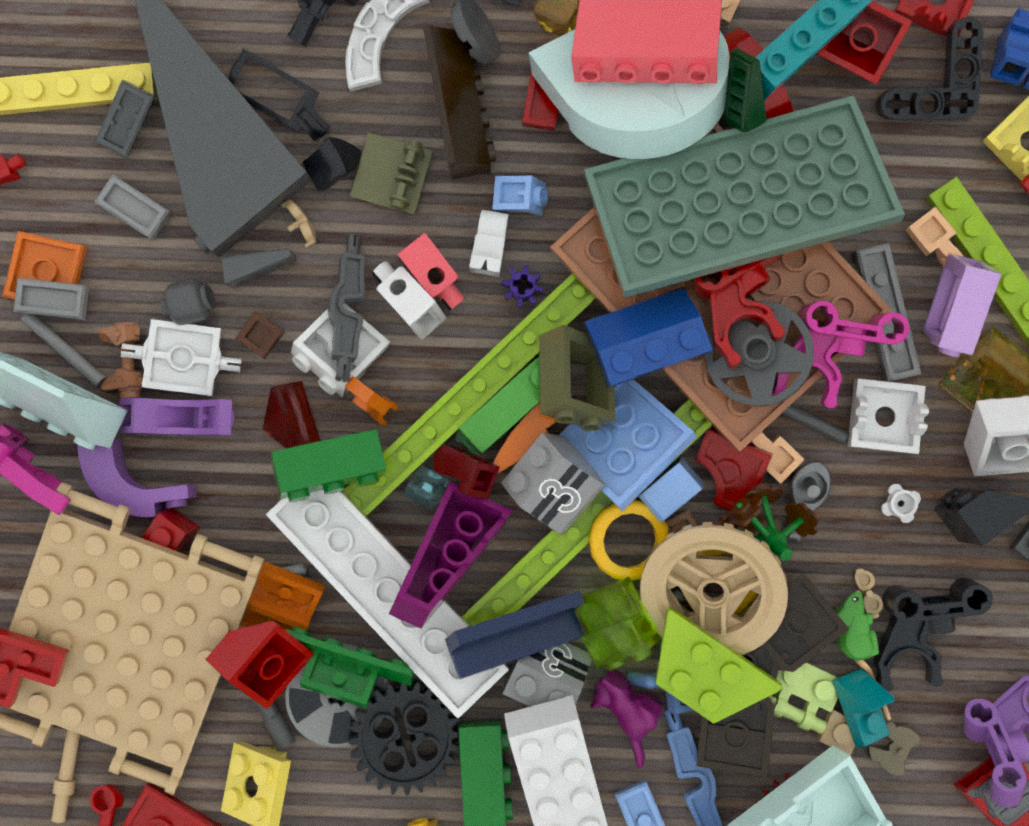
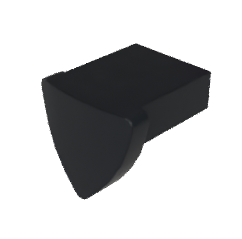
M328 137L323 141V145L302 163L317 190L325 191L358 166L361 159V151L347 141Z

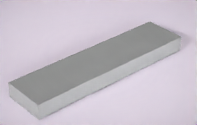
M889 243L853 252L858 274L893 310L891 313L902 314L908 321ZM892 321L883 325L885 336L887 333H893L894 325ZM910 325L908 336L903 342L898 344L876 343L885 382L922 374Z

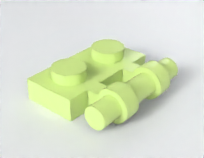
M807 662L794 672L779 670L777 680L781 682L782 688L775 696H769L775 703L774 716L778 718L784 716L796 722L797 727L805 731L811 729L822 734L827 722L816 717V713L819 707L832 713L838 700L832 680L838 677ZM791 694L806 700L802 710L788 703Z

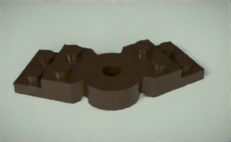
M804 573L787 585V609L777 631L763 645L744 654L752 659L753 664L777 679L779 670L796 671L849 630L847 625ZM767 697L714 724L702 716L696 766L767 778L775 703L772 699Z

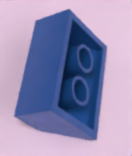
M684 288L584 322L607 388L694 359L713 350L702 318Z

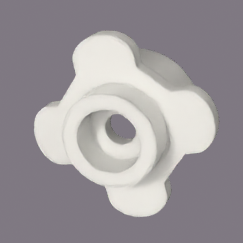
M892 484L888 488L889 496L887 501L881 505V511L886 516L893 515L898 517L901 522L909 523L914 519L913 514L917 511L918 504L921 501L920 494L916 491L904 490L899 484ZM900 500L904 502L902 507L898 505Z

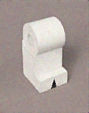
M481 210L477 235H475L469 264L471 273L500 278L509 214Z

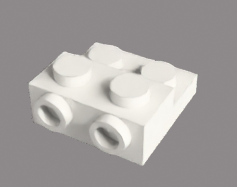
M346 303L343 304L346 310L356 313ZM327 309L293 342L291 354L294 357L292 361L301 371L307 373L311 370L320 378L318 383L325 392L330 395L336 392L343 397L349 391L345 388L348 382H342L343 378L340 382L335 380L337 360L331 358L334 328L330 323ZM364 319L359 338L358 357L355 362L351 363L350 379L354 376L359 380L365 374L366 369L390 344L389 340Z

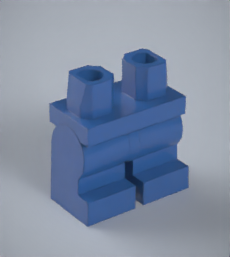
M1020 8L1017 9L998 37V46L990 77L1017 86L1024 79L1023 88L1029 89V11ZM1007 62L1012 63L1016 67V72H1007L1003 67Z

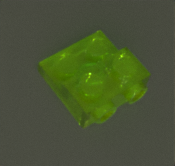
M630 577L581 595L585 604L577 608V611L588 630L581 639L596 668L606 665L608 671H611L625 664L628 657H631L633 662H638L652 654L650 648L659 642L661 637L641 602Z

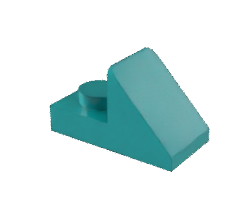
M862 668L832 680L855 747H866L890 735L881 711V707L895 701L888 691Z

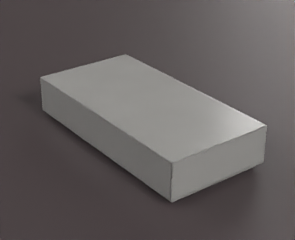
M113 174L94 201V203L153 241L172 214L169 210Z
M17 278L13 312L85 320L89 287L79 284Z

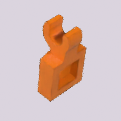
M354 376L345 385L346 389L356 395L352 402L369 413L371 418L380 425L387 424L383 416L390 408L394 411L398 409L397 404L388 397L380 396Z

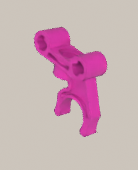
M811 301L801 308L799 317L807 326L814 347L812 366L817 368L825 379V392L821 399V404L828 408L837 406V394L842 376L836 364L831 360V355L837 352L864 357L866 342L879 344H898L903 342L909 333V323L902 314L896 312L879 313L870 320L869 324L839 320L836 307L827 301ZM817 307L820 308V314L825 315V320L820 326H817V320L812 319V313ZM892 321L894 331L893 333H887L885 336L883 325ZM801 334L791 347L806 354L804 339ZM791 373L776 375L772 396L786 389V382Z
M1 423L0 474L31 499L47 507L55 514L61 515L71 501L67 495L57 490L64 481L30 464L36 454L24 447L28 441L27 436L6 423Z

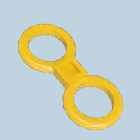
M633 500L623 511L613 503L603 509L592 524L589 536L591 556L599 569L614 579L624 581L641 579L646 560L638 565L628 567L617 565L610 560L605 552L604 537L607 528L613 520L621 515L631 513L646 518L654 529L655 542L653 548L657 544L662 543L669 534L668 525L665 520L660 522L643 501ZM721 550L697 551V555L716 556L725 554L733 556V554ZM750 590L734 614L739 615L746 611L757 597V593Z

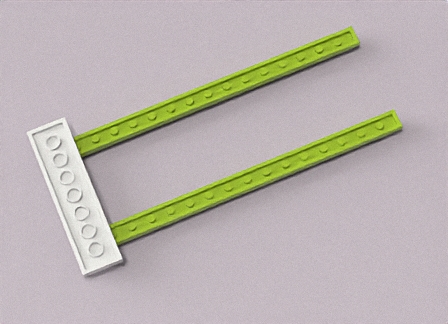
M573 274L560 284L383 452L387 470L382 477H379L378 483L362 487L359 486L358 482L351 483L345 490L333 494H324V490L310 493V498L298 502H289V499L285 498L280 500L266 514L457 718L463 715L509 670V667L504 664L460 679L455 670L445 639L454 631L518 611L589 543L593 522L600 512L613 504V502L600 491L564 534H559L553 529L547 533L461 617L444 601L422 629L389 614L411 564L375 527L367 516L458 431L461 425L540 353L539 335L561 325L568 326L595 300L593 295ZM689 399L673 413L693 430L697 436L689 446L712 425Z

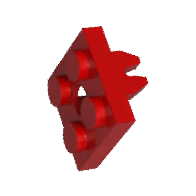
M899 0L894 12L911 20L914 24L947 37L950 25L954 21L968 16L974 0H946L941 6L932 5L929 0ZM961 29V30H958V37H959V35H960L962 29Z

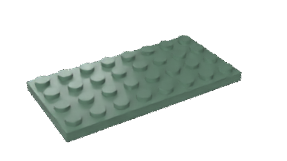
M854 95L766 119V122L749 132L744 133L733 128L707 135L688 148L667 156L650 159L623 158L584 169V177L624 298L900 222L905 215Z

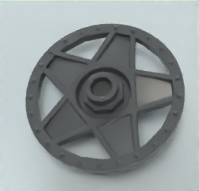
M769 301L756 302L771 307L775 318L785 328V334L781 340L773 341L767 328L762 323L756 327L746 319L736 322L730 327L728 337L733 346L732 349L741 356V361L737 368H728L723 356L714 361L715 347L713 346L712 331L709 335V341L713 350L706 354V364L713 382L727 397L748 406H769L788 399L805 383L813 365V342L803 320L789 308ZM791 322L797 326L803 336L806 354L785 343ZM800 373L789 388L772 396L777 374ZM745 376L752 398L734 392L723 383L722 379Z

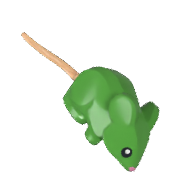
M857 590L847 596L840 606L834 609L849 628L848 631L836 639L838 649L847 658L854 660L876 681L872 669L864 661L879 654L876 633L874 630H870V625L873 624L872 613L864 612L862 593ZM885 705L883 706L887 719L891 720L888 707Z

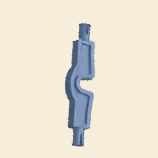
M667 707L663 710L669 726L666 736L671 748L676 775L679 779L691 777L701 779L697 787L684 793L685 801L693 815L696 826H722L714 802L716 797L714 775L710 768L696 766L698 752L690 728L687 724H682L679 714H673V720Z

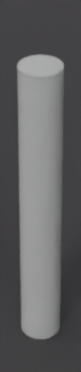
M24 314L21 317V321L95 387L102 385L106 377L40 318L30 314Z

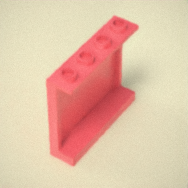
M580 0L571 55L574 82L717 83L722 0Z

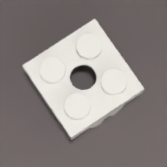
M854 379L847 447L919 454L921 435L926 432L928 427L924 423V417L929 414V408L924 404L926 386ZM881 407H888L894 413V421L887 427L880 426L875 419L876 411Z

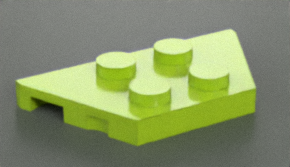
M671 606L666 609L660 658L655 682L659 687L713 724L781 690L782 684L780 681Z

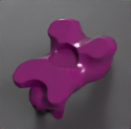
M610 667L607 671L608 677L605 676L602 680L595 683L594 700L590 708L606 707L613 712L622 730L629 737L636 765L640 768L643 767L645 760L641 740L647 737L650 730L656 728L657 719L662 714V707L658 698L650 692L635 694L627 678L615 668Z

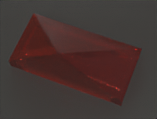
M302 381L278 385L270 389L263 430L285 449L321 441Z

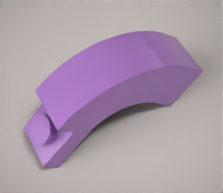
M120 398L119 403L120 407L128 411L118 433L226 436L231 435V427L234 423L232 400L227 399L168 400Z
M114 439L110 448L96 445L94 450L77 444L80 467L91 490L99 499L117 507L120 504L130 507V515L156 517L159 512L165 510L164 502H166V508L187 506V499L197 497L196 484L153 489L145 487L134 480L125 465L122 439Z

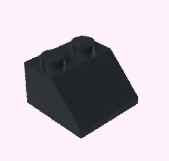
M955 488L943 495L940 499L943 503L934 509L958 542L984 546L1029 513V497L988 490H971L970 488L959 490Z

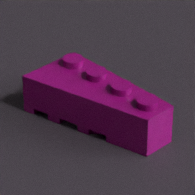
M449 482L389 614L422 629L501 532L513 510L489 499L465 495L458 491V485Z

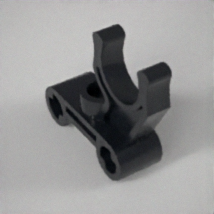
M970 578L957 579L950 587V593L947 595L919 597L916 593L902 585H894L885 590L882 597L883 607L892 617L879 645V654L874 657L877 672L876 682L886 691H892L894 686L891 681L890 671L893 662L900 655L913 652L921 654L925 659L927 666L925 680L932 686H941L943 684L941 676L942 657L934 646L925 641L926 635L954 632L955 618L981 615L987 612L993 601L990 590ZM906 598V605L899 609L898 604L900 600Z

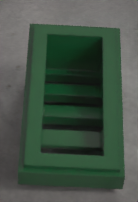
M735 48L731 50L725 101V121L745 133L766 122L760 60Z

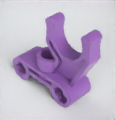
M1023 676L994 703L985 699L971 700L966 705L962 725L964 734L974 742H985L995 765L989 788L990 796L995 803L1005 808L1019 805L1022 801L1027 782L1026 773L1021 763L1029 762V742L1024 732L1029 734V706L1027 703V698L1029 697V676ZM1001 783H1010L1014 786V788L1006 787Z

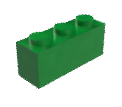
M377 429L272 451L270 458L280 500L288 498L289 502L310 498V493L324 490V494L337 493L345 490L344 485L358 482L360 487L378 483L379 477H382L387 470Z
M501 719L460 721L459 745L464 826H507L506 820H513L512 798H505V785H511L510 763L503 764V750H509L507 729H501Z

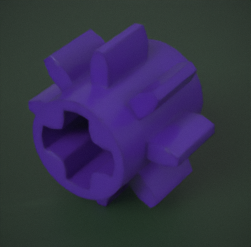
M528 265L524 266L523 272L518 273L515 269L510 268L511 281H502V286L510 288V292L505 295V300L507 301L512 298L517 300L518 309L521 308L522 302L529 301L534 306L536 304L533 297L534 293L541 294L544 291V288L536 286V282L540 279L541 274L537 273L532 276L528 273ZM521 279L527 280V286L532 288V290L526 289L524 295L518 294V288L513 286L514 284L519 285Z

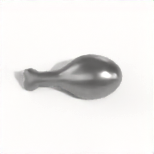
M812 460L803 464L796 471L790 487L793 503L797 505L802 502L814 511L826 501L831 489V476L827 466L820 461ZM794 530L786 538L788 541L799 543L803 537Z

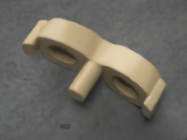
M291 199L281 204L284 208L287 207L297 220L287 226L288 230L292 232L300 227L307 241L305 243L306 248L317 243L315 230L302 208Z
M862 568L854 569L853 579L857 588L862 592L865 613H872L873 619L878 618V613L883 609V601L879 595L874 594L870 590L875 585V578L869 571Z

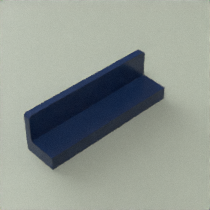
M580 591L454 631L445 641L458 677L463 679L583 637L581 626L574 611L585 604Z

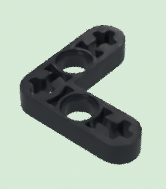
M966 17L954 21L948 28L944 88H896L886 90L877 99L876 107L879 115L888 120L965 119L972 116L978 109L983 45V27L980 21L972 17ZM966 24V30L972 31V36L966 38L964 48V38L958 37V30L964 29ZM972 48V53L966 52L956 55V49ZM960 59H966L971 65V72L965 79L959 78L955 73V64ZM925 94L933 96L936 103L934 110L929 114L923 113L919 108V101ZM961 94L962 100L968 101L967 107H963L961 113L959 107H944L945 101L958 100ZM893 95H895L896 101H910V107L896 108L894 114H892V108H886V102L892 100Z

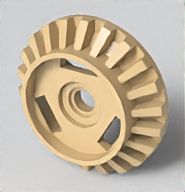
M703 522L701 526L693 527L690 524L684 526L677 533L671 532L662 543L657 544L653 548L650 557L644 565L640 582V596L647 619L661 637H663L666 609L671 606L740 655H744L768 641L781 625L787 609L788 588L786 574L781 567V561L777 555H773L765 541L762 540L760 542L753 537L752 532L746 529L744 531L737 530L732 524L724 523V526L713 525L712 522ZM721 550L733 554V557L697 555V551ZM709 583H717L723 588L724 592L718 597H711L704 592L703 588ZM679 586L693 612H690L680 604L671 588ZM750 590L759 594L746 611L739 615L734 614Z

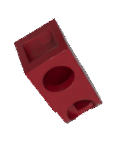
M446 445L438 448L433 458V467L437 474L454 477L461 481L458 491L468 496L483 499L489 498L500 468L499 466L468 450L456 449Z

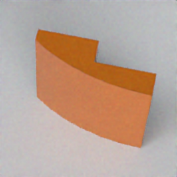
M264 561L239 629L274 620L284 629L291 630L292 627H297L307 631L310 619L323 594L325 585Z

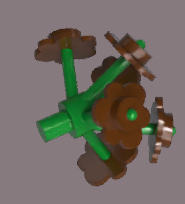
M760 484L747 492L745 498L736 502L730 513L726 512L723 517H720L716 525L724 526V523L732 524L735 529L738 526L740 528L744 527V530L746 529L753 533L754 538L760 542L762 540L765 541L773 555H777L782 561H787L791 558L793 552L787 546L786 537L794 530L801 537H806L808 534L815 535L818 532L816 525L819 523V519L804 503L800 502L796 505L793 502H789L785 506V511L788 514L786 520L789 525L780 532L781 523L772 516L769 503L780 499L779 496L783 493L782 487ZM760 507H762L765 516L758 515L761 511Z

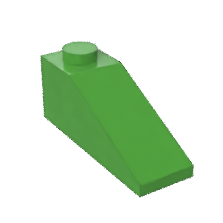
M540 356L458 428L480 455L540 403Z

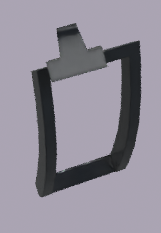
M243 48L239 58L232 66L228 77L232 84H234L247 57L305 90L290 120L240 92L245 100L298 132L302 128L314 141L322 138L327 133L326 130L329 125L312 108L320 92ZM301 119L305 120L314 131H312Z

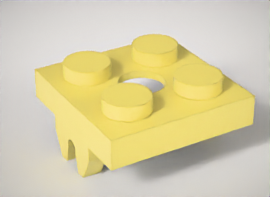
M1029 95L982 140L1021 181L1029 174V151L1024 149L1020 142L1022 134L1029 132Z
M234 742L221 811L252 826H279L291 760L286 759L287 752L276 751L275 747H256L246 742ZM250 776H253L254 782L258 785V790L254 797H250L246 791V781Z

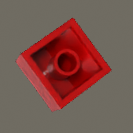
M872 1L855 20L816 55L877 85L912 21Z
M273 620L229 631L205 660L229 683L265 709H268L314 653Z

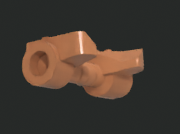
M115 323L113 327L100 328L97 331L103 342L120 346V351L135 352L121 348L123 343L134 345V343L139 341L140 327L138 323ZM121 358L122 369H117L112 376L106 378L100 388L106 391L118 390L120 398H141L143 377L140 371H136L135 359Z

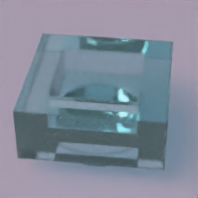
M421 465L408 483L403 495L433 511L450 481Z

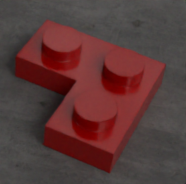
M0 628V705L11 708L15 704L23 677L55 687L60 681L69 650Z

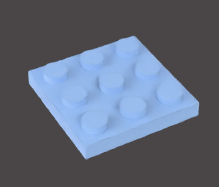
M634 379L614 386L616 421L602 425L601 429L597 431H584L580 426L570 423L559 434L568 438L605 482L606 485L601 491L621 511L697 438L693 430Z

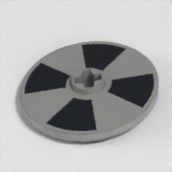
M342 643L344 648L353 651L361 648L356 645ZM306 663L286 687V708L293 725L304 737L319 745L327 747L352 745L349 744V737L358 733L350 729V722H360L361 720L355 715V709L366 711V708L344 701L340 703L337 699L331 701L329 696L301 688L299 683L307 666ZM379 676L375 688H378L383 694L386 693L388 680ZM374 690L371 696L372 701L376 699ZM381 718V719H379V720H377V721L375 722V724H374V729H375V730H376L377 727L380 725V723L382 722L383 718Z

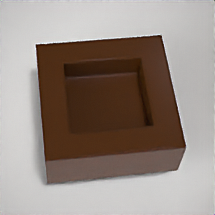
M255 311L235 339L263 359H266L285 331Z

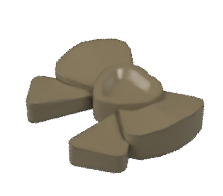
M889 721L886 722L890 734L887 737L892 742L888 743V750L868 746V751L872 762H878L884 770L893 775L902 776L905 774V760L910 753V749L919 744L921 739L910 728L902 725L895 726L894 722Z

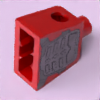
M991 756L953 784L993 825L1029 826V772L1024 763L1021 764L1026 773L1027 782L1023 798L1019 805L1012 808L999 806L990 796L989 788L993 769L995 768ZM1001 783L1006 787L1014 788V786L1010 783Z

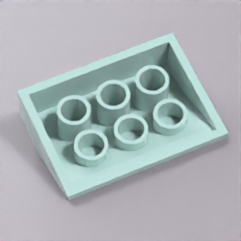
M0 352V405L10 409H15L16 406L21 408L20 415L38 423L44 420L48 422L47 429L63 436H67L70 433L75 436L73 442L85 448L94 450L96 445L106 448L111 447L128 410L29 361Z

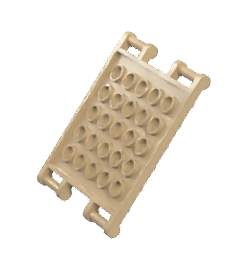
M62 482L57 490L71 499L68 504L112 520V525L108 526L67 510L68 505L61 515L55 514L53 511L50 512L9 631L68 649L69 652L60 681L55 687L23 677L16 702L9 708L40 719L39 727L0 713V729L32 740L33 745L42 748L50 736L53 725L114 746L117 750L108 772L119 775L120 772L163 787L165 788L164 792L175 795L221 677V674L205 659L229 631L239 629L265 559L256 555L252 558L209 542L208 537L201 534L196 535L189 556L124 532L131 512L130 507L122 504L118 507L77 492L73 490L74 487L72 485ZM202 555L248 571L247 576L244 577L201 561ZM130 752L173 768L172 773L169 775L126 759L128 753Z

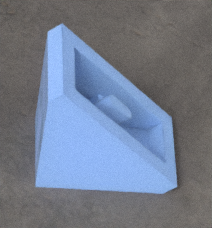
M680 456L638 497L656 518L663 522L702 490L703 481L683 457Z

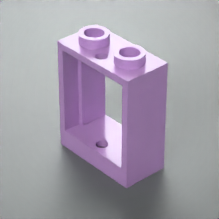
M948 253L922 330L931 339L930 343L938 346V351L943 354L959 357L960 353L969 355L974 353L1001 277V273L982 261Z

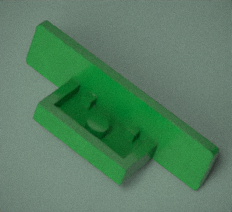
M292 627L291 630L285 629L314 653L308 661L299 683L301 688L367 709L379 676L412 686L414 671L409 668L407 663L401 660L390 659L388 662L376 658V654L363 648H357L356 651L344 648L341 642L332 638H324L322 641L310 637L311 634L297 627Z

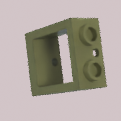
M561 325L539 335L540 414L555 418V421L558 423L578 425L584 431H597L601 429L602 425L616 421L614 386L606 387L589 335L566 325ZM570 359L586 365V403L571 398Z

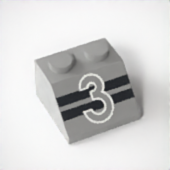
M544 432L540 434L501 482L520 508L559 534H564L606 485L567 437Z
M568 642L516 660L503 685L502 694L529 707L573 695L576 704L593 654Z

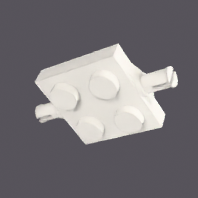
M151 319L149 336L144 346L123 343L121 348L123 350L135 351H121V358L142 360L144 368L143 388L213 396L215 378L220 370L240 373L241 366L227 364L241 365L242 358L221 356L219 347L221 328L192 324L177 325L174 322Z

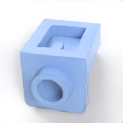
M532 175L495 176L492 210L497 212H529L535 216H543L544 206H546L548 201V191L545 182Z

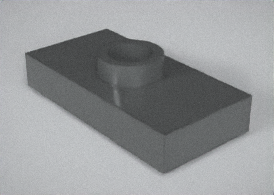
M122 80L95 142L126 158L129 157L156 96L126 80Z

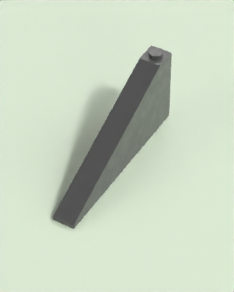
M135 0L189 225L197 234L193 237V240L206 254L211 251L221 257L281 207V204L288 201L311 182L312 179L162 0Z

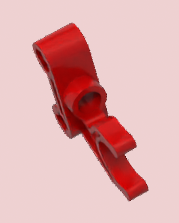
M781 255L705 275L709 279L715 277L718 280V283L715 285L711 281L704 283L701 279L703 276L693 280L695 294L699 298L709 300L713 346L723 356L730 369L737 368L741 361V356L731 348L728 340V331L736 322L743 319H753L761 322L767 328L773 341L781 340L785 334V328L779 324L771 307L760 302L748 301L745 298L761 289L771 280L765 268L776 262Z

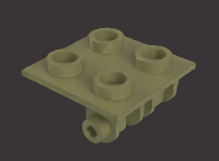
M368 132L350 197L415 215L433 150L422 148V143L409 140V143Z

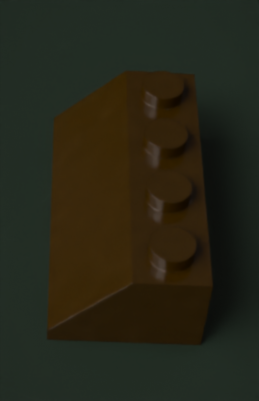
M424 26L423 31L451 179L490 173V162L496 161L493 140L486 142L484 129L490 128L487 108L480 109L478 96L484 95L481 76H474L472 63H477L478 61L470 55L469 50L472 49V46L467 41L463 43L455 29Z

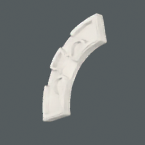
M371 0L364 5L353 24L354 28L346 49V77L350 92L382 84L380 70L381 55L388 35L405 15L418 7L429 4V0Z

